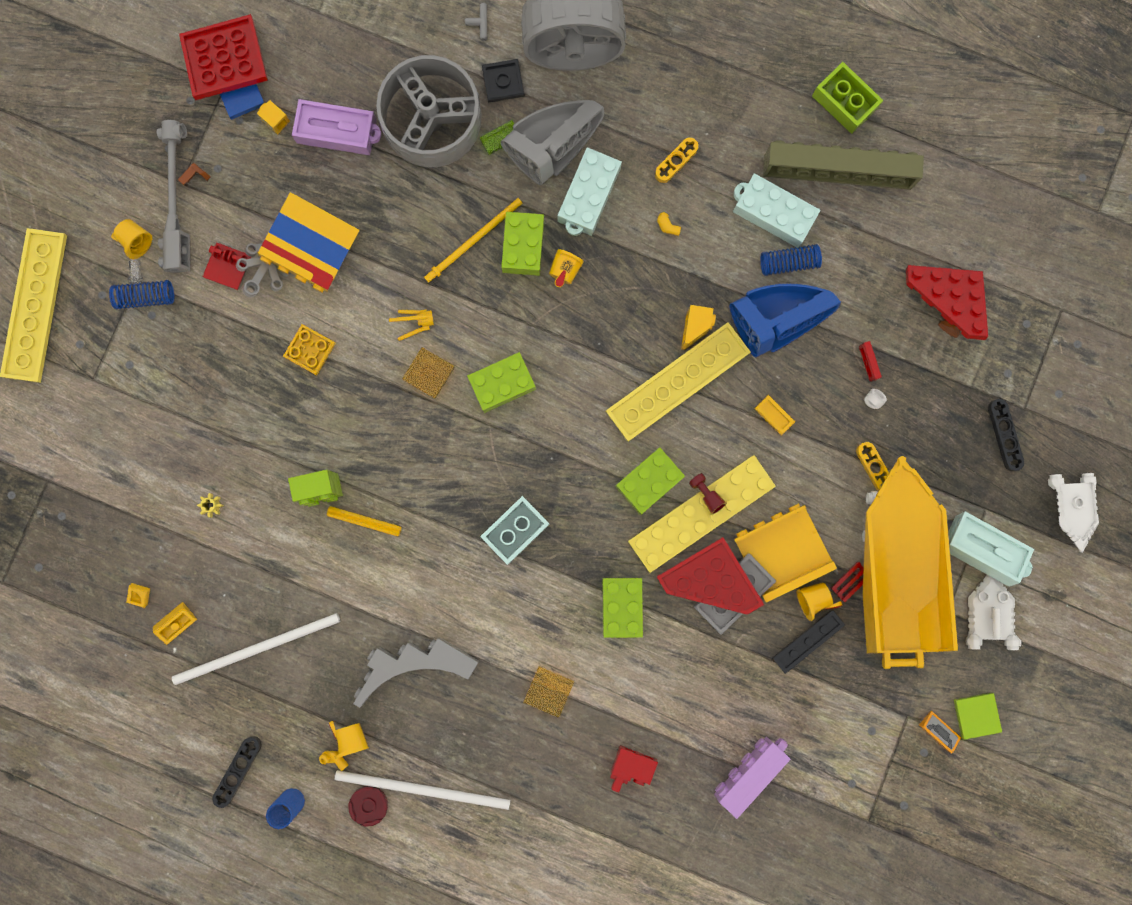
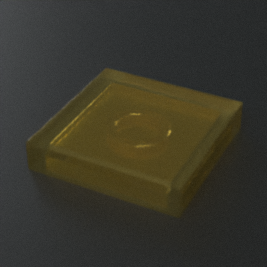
M421 347L402 380L436 399L455 366Z
M538 666L523 703L559 718L574 681Z

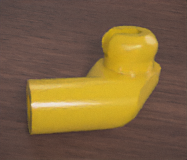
M660 213L657 223L662 232L679 236L681 227L672 225L667 213Z
M324 751L319 757L321 764L335 763L340 771L349 766L343 757L335 759L338 751Z

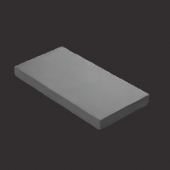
M750 553L739 562L760 597L776 582ZM700 602L693 606L720 635L742 615V613Z

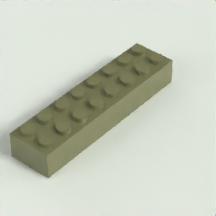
M777 140L770 143L764 155L763 177L911 190L923 177L924 156L918 155L915 152L901 154L898 151L880 152L878 149L867 151L861 150L858 147L845 149L837 145L823 147L821 144L804 145L801 142L789 144Z

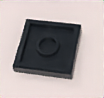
M518 59L482 65L488 103L525 97Z

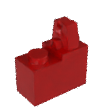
M620 745L611 768L610 778L614 779L611 790L619 793L622 784H627L631 778L634 779L633 782L644 786L645 783L650 785L658 764L657 759Z

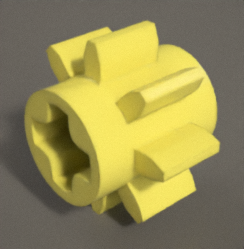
M211 493L208 494V498L200 497L202 501L197 505L202 509L200 514L204 515L207 513V516L210 518L213 517V513L220 515L219 509L224 506L219 502L221 497L217 496L213 499V494ZM213 503V507L208 508V504Z

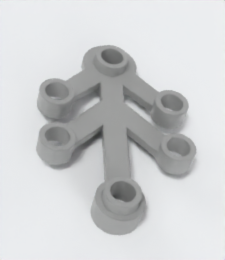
M263 243L248 244L245 253L251 257L255 256ZM248 248H253L255 252H250ZM261 257L239 259L236 263V268L242 272L246 271L248 267L260 265L253 279L245 282L243 293L248 297H255L260 289L259 283L267 269L272 281L270 284L271 289L276 292L280 291L283 287V282L279 279L275 264L271 263L268 265L260 260ZM239 263H244L246 267H241ZM279 270V273L282 276L286 277L290 275V272L288 274H285ZM273 283H278L280 287H275ZM247 288H252L254 292H248Z

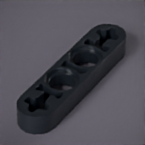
M1003 399L993 400L988 405V412L1004 466L1008 471H1019L1024 467L1025 463L1008 404ZM997 405H1001L1002 409L995 410L994 407ZM1005 415V417L997 419V416ZM1001 421H1005L1008 424L1006 431L1000 430L999 423ZM1006 439H1010L1013 442V448L1010 450L1004 446ZM1014 451H1015V453H1016V454L1009 455V456L1007 455V453H1011V452H1014ZM1017 460L1018 464L1011 465L1010 462Z
M250 736L242 742L213 795L212 801L216 807L224 808L232 802L261 749L262 744L258 737ZM254 741V746L256 748L251 749L249 754H245V752H247V750L249 749V745L247 743ZM239 758L246 759L247 766L245 768L238 767L237 760ZM230 775L237 778L235 786H231L227 782ZM226 789L230 790L225 795V799L227 801L221 803V798L219 796H221Z

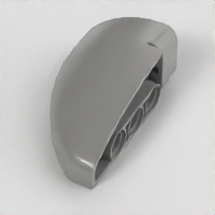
M581 100L542 108L514 124L513 131L501 141V146L525 175L536 184L542 185L552 175L558 176L588 142L604 117V107L593 100Z

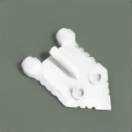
M1094 473L1082 474L1080 483L1065 484L1062 474L1049 475L1048 485L1058 492L1059 525L1062 531L1067 533L1070 539L1074 541L1079 551L1083 553L1089 542L1088 540L1091 539L1099 524L1098 506H1096L1097 496L1095 493L1096 477H1094Z
M986 575L983 582H980V586L975 588L976 591H973L968 597L969 631L966 645H968V649H980L982 639L1004 640V646H1007V650H1019L1021 640L1014 632L1015 598L1007 591L1006 587H1003L1001 582Z

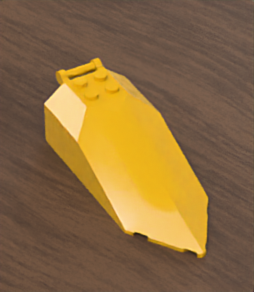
M904 456L897 459L871 506L866 511L863 573L867 653H882L883 669L909 666L923 668V652L958 651L946 509L942 504L939 505L932 496L934 493L917 471L909 466ZM890 653H915V658L891 659Z

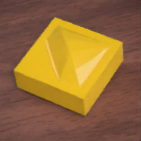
M131 583L128 588L126 603L145 608L148 605L150 588Z

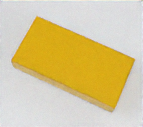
M769 395L754 408L780 435H783L795 423Z

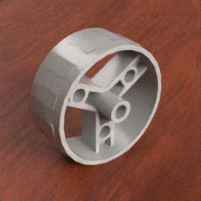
M527 0L522 7L521 24L524 53L531 62L539 66L565 71L591 69L615 60L625 49L626 25L622 0Z
M420 55L409 58L395 66L387 74L380 86L376 104L378 121L387 142L404 160L423 167H441L461 159L476 142L482 119L479 94L473 80L457 63L435 55ZM427 75L447 77L458 82L467 90L471 97L436 99L434 94L427 90L419 77ZM414 87H417V88H418V89L415 90V91H412V90H411V89L414 88ZM400 88L416 110L401 142L392 136L387 129L386 123L387 109L390 101ZM458 108L462 109L460 112H455ZM439 109H449L450 111L440 113ZM422 120L425 126L424 128L420 127V123ZM471 122L465 133L454 143L436 150H424L433 131L440 129L442 124ZM415 135H421L420 138L413 139Z

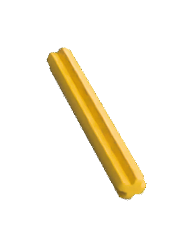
M329 506L327 510V516L394 536H399L401 533V527L332 506Z

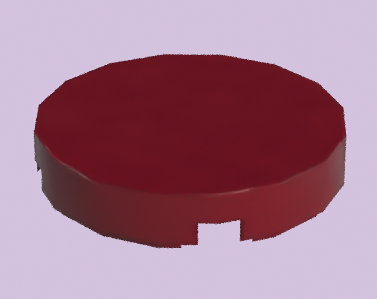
M363 786L357 789L348 803L349 814L352 820L364 827L380 823L388 810V800L385 793L379 788L372 786Z

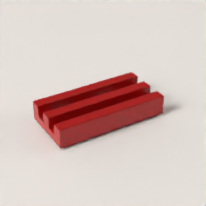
M865 342L859 346V350L869 381L872 382L880 379L882 376L871 342Z
M856 562L830 587L843 602H846L863 585L862 578L844 596L842 595L864 573V567L860 562ZM858 568L860 571L838 591L837 588Z

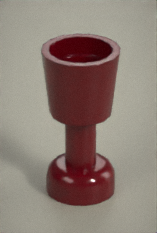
M700 473L689 482V485L694 489L699 488L705 496L703 498L705 505L713 515L720 511L727 502L716 491L708 489L704 484L706 477L703 473Z

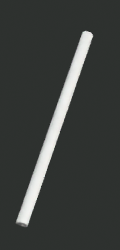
M338 613L184 671L172 676V682L174 685H178L340 622V617Z
M339 770L335 774V780L506 810H509L510 800Z

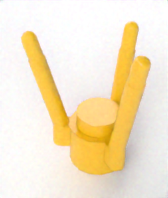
M427 309L398 310L400 314H417V316L389 318V322L418 320V326L422 325V327L398 337L399 341L422 331L430 330L429 326L434 325L432 311H427Z

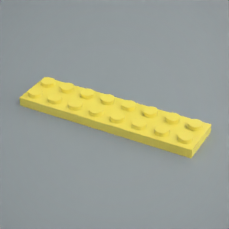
M29 228L26 230L0 377L41 383L67 235L64 233Z
M727 322L605 412L627 442H629L751 352L729 322Z
M753 455L708 486L710 491H716L727 502L720 511L712 515L703 501L705 496L700 491L630 539L628 543L648 572L651 573L776 486L755 455Z

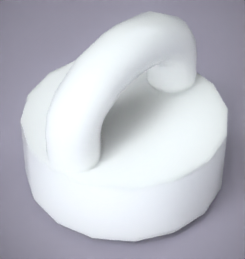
M871 389L864 401L868 407L879 409L887 399L880 390Z

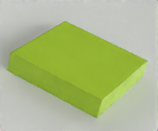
M994 693L954 700L962 739L965 740L1002 732Z

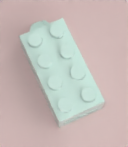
M588 147L586 148L557 215L558 222L565 225L566 231L569 234L578 236L583 232L590 236L593 235L620 172L622 161Z
M755 173L749 183H740L734 190V198L738 203L733 213L797 248L804 241L821 211Z
M966 511L955 516L948 531L949 549L952 556L1009 587L1019 584L1022 578L1028 577L1031 574L1033 567L1030 558L1034 551L1033 548Z

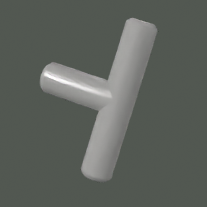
M486 3L480 4V18H465L466 26H480V40L482 41L487 40Z

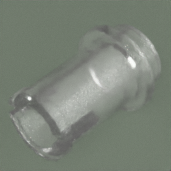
M129 260L128 281L133 285L135 283H142L144 278L141 277V261Z

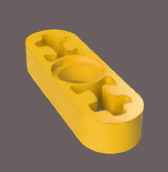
M694 138L683 140L656 168L655 178L661 183L668 182L697 153L698 142ZM692 144L693 151L689 149L684 155L683 152L686 150L687 145L689 146ZM674 156H679L682 159V163L675 165L671 159ZM669 165L670 169L667 172V177L665 175L661 177V171L664 172Z
M870 442L861 443L856 449V454L874 487L879 491L882 480L885 481L889 472L875 446ZM863 446L865 448L869 447L870 451L868 454L870 458L874 456L875 459L866 462L869 457L867 454H862ZM873 462L878 463L880 466L878 473H873L870 469ZM883 473H884V475H885V476H882V477H881L882 480H881L880 478H878V479L875 478V476H879V475H881V474H883Z

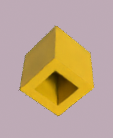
M271 100L262 104L257 112L260 119L277 135L290 122L287 115Z

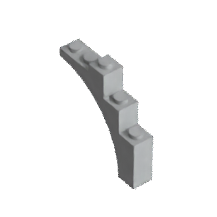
M441 637L437 640H432L428 647L429 653L411 642L401 646L397 653L400 656L399 658L381 647L376 650L373 649L367 658L369 660L367 666L374 670H369L364 678L366 683L363 688L359 687L354 695L356 700L353 704L359 708L362 707L380 685L392 677L408 671L440 669L469 679L479 660Z

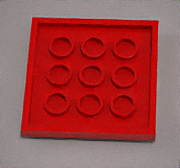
M251 14L179 34L192 96L195 101L268 81Z

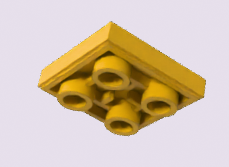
M302 324L283 357L317 376L336 343Z

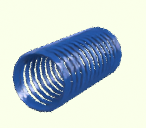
M818 244L807 247L790 248V250L787 248L786 250H774L769 253L762 252L760 256L762 273L764 276H768L773 273L776 275L777 272L780 274L781 271L785 273V270L787 273L794 270L797 272L798 269L801 271L802 268L806 270V267L808 270L815 267L818 269L822 265L821 249ZM811 253H812V258H813V266H812V262H811ZM807 254H808V260H809V267H808V264H807Z
M161 280L160 283L158 281L147 282V284L145 282L143 284L135 283L134 285L131 283L128 285L131 303L128 301V284H122L121 286L119 284L117 286L112 285L109 289L110 302L116 310L122 308L129 309L130 307L138 308L139 306H159L160 304L170 305L174 302V290L169 280L164 282ZM161 282H162V284H163V294H164V298H165V299H163V296H162ZM157 283L159 285L160 300L158 297ZM140 284L142 286V295L144 298L143 302L141 300V291L139 287ZM144 284L146 285L148 301L145 299ZM148 284H150L152 302L150 300ZM153 284L155 286L156 301L154 299ZM131 285L133 286V293H134V298H135V304H134V302H133V295H132ZM135 285H137V287H138L137 290H138V296H139V303H138V301H137V293H136ZM167 285L169 290V298L167 295ZM123 286L125 288V297L127 301L126 304L124 302V292L122 289ZM114 288L116 290L118 305L116 304L114 299Z
M293 788L287 789L273 802L266 812V820L271 827L283 829L298 815L305 803L304 795L301 791Z

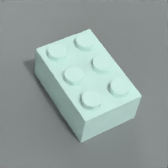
M522 496L480 537L509 565L550 524Z

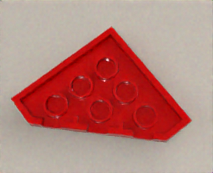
M907 266L906 285L911 290L915 289L921 294L920 298L929 306H934L942 313L941 316L948 323L958 327L966 339L986 340L988 338L983 271Z
M723 537L657 576L666 594L746 615L764 605Z

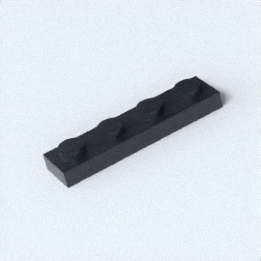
M830 610L773 656L772 659L782 672L786 674L843 628L845 624L834 610Z

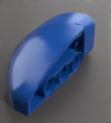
M775 284L748 291L746 296L730 303L729 308L742 341L754 357H758L768 351L775 352L816 327L837 311L841 301L833 292L826 289L803 284Z

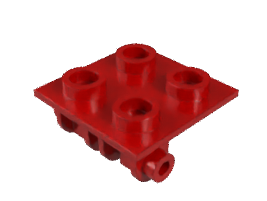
M216 242L215 246L211 245L209 248L211 257L202 277L238 290L246 271H239L236 268V263L241 258L251 259V256ZM239 263L241 267H246L244 263Z

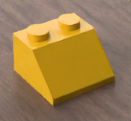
M690 305L686 313L681 350L687 349L705 336L709 330H712L716 315L713 314L714 308Z

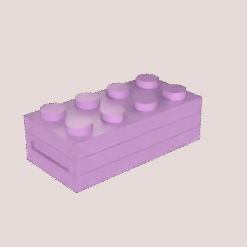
M299 99L292 137L297 144L370 155L372 144L380 141L381 131L376 125L377 119L373 111Z
M767 737L759 739L754 746L753 752L751 754L747 753L741 760L743 763L738 768L735 767L728 774L729 778L725 783L721 782L715 788L716 792L714 795L718 802L736 819L791 760L784 753L788 746L784 739L779 738L774 743Z

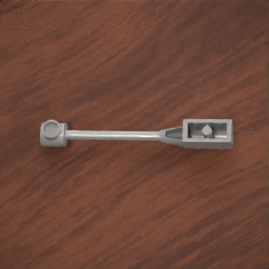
M164 120L161 122L162 128L157 129V136L163 143L168 144V215L163 238L158 240V246L163 250V257H159L158 264L165 272L190 271V234L181 231L178 215L176 214V145L181 143V139L187 137V129L179 121Z

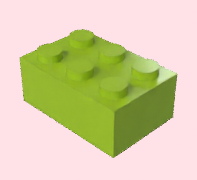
M844 62L816 87L812 95L851 134L884 101Z
M506 212L502 273L540 276L544 214Z
M520 352L467 375L484 413L536 390V386Z
M659 447L615 487L633 508L642 515L681 481L685 475Z
M330 470L288 478L292 501L299 503V505L317 506L320 505L319 501L334 502L338 501V497L343 496L339 475Z
M602 578L603 637H643L642 578Z

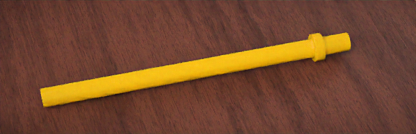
M519 198L514 200L439 265L433 266L432 270L424 276L425 280L429 283L436 276L439 277L443 270L506 218V212H513L523 204Z

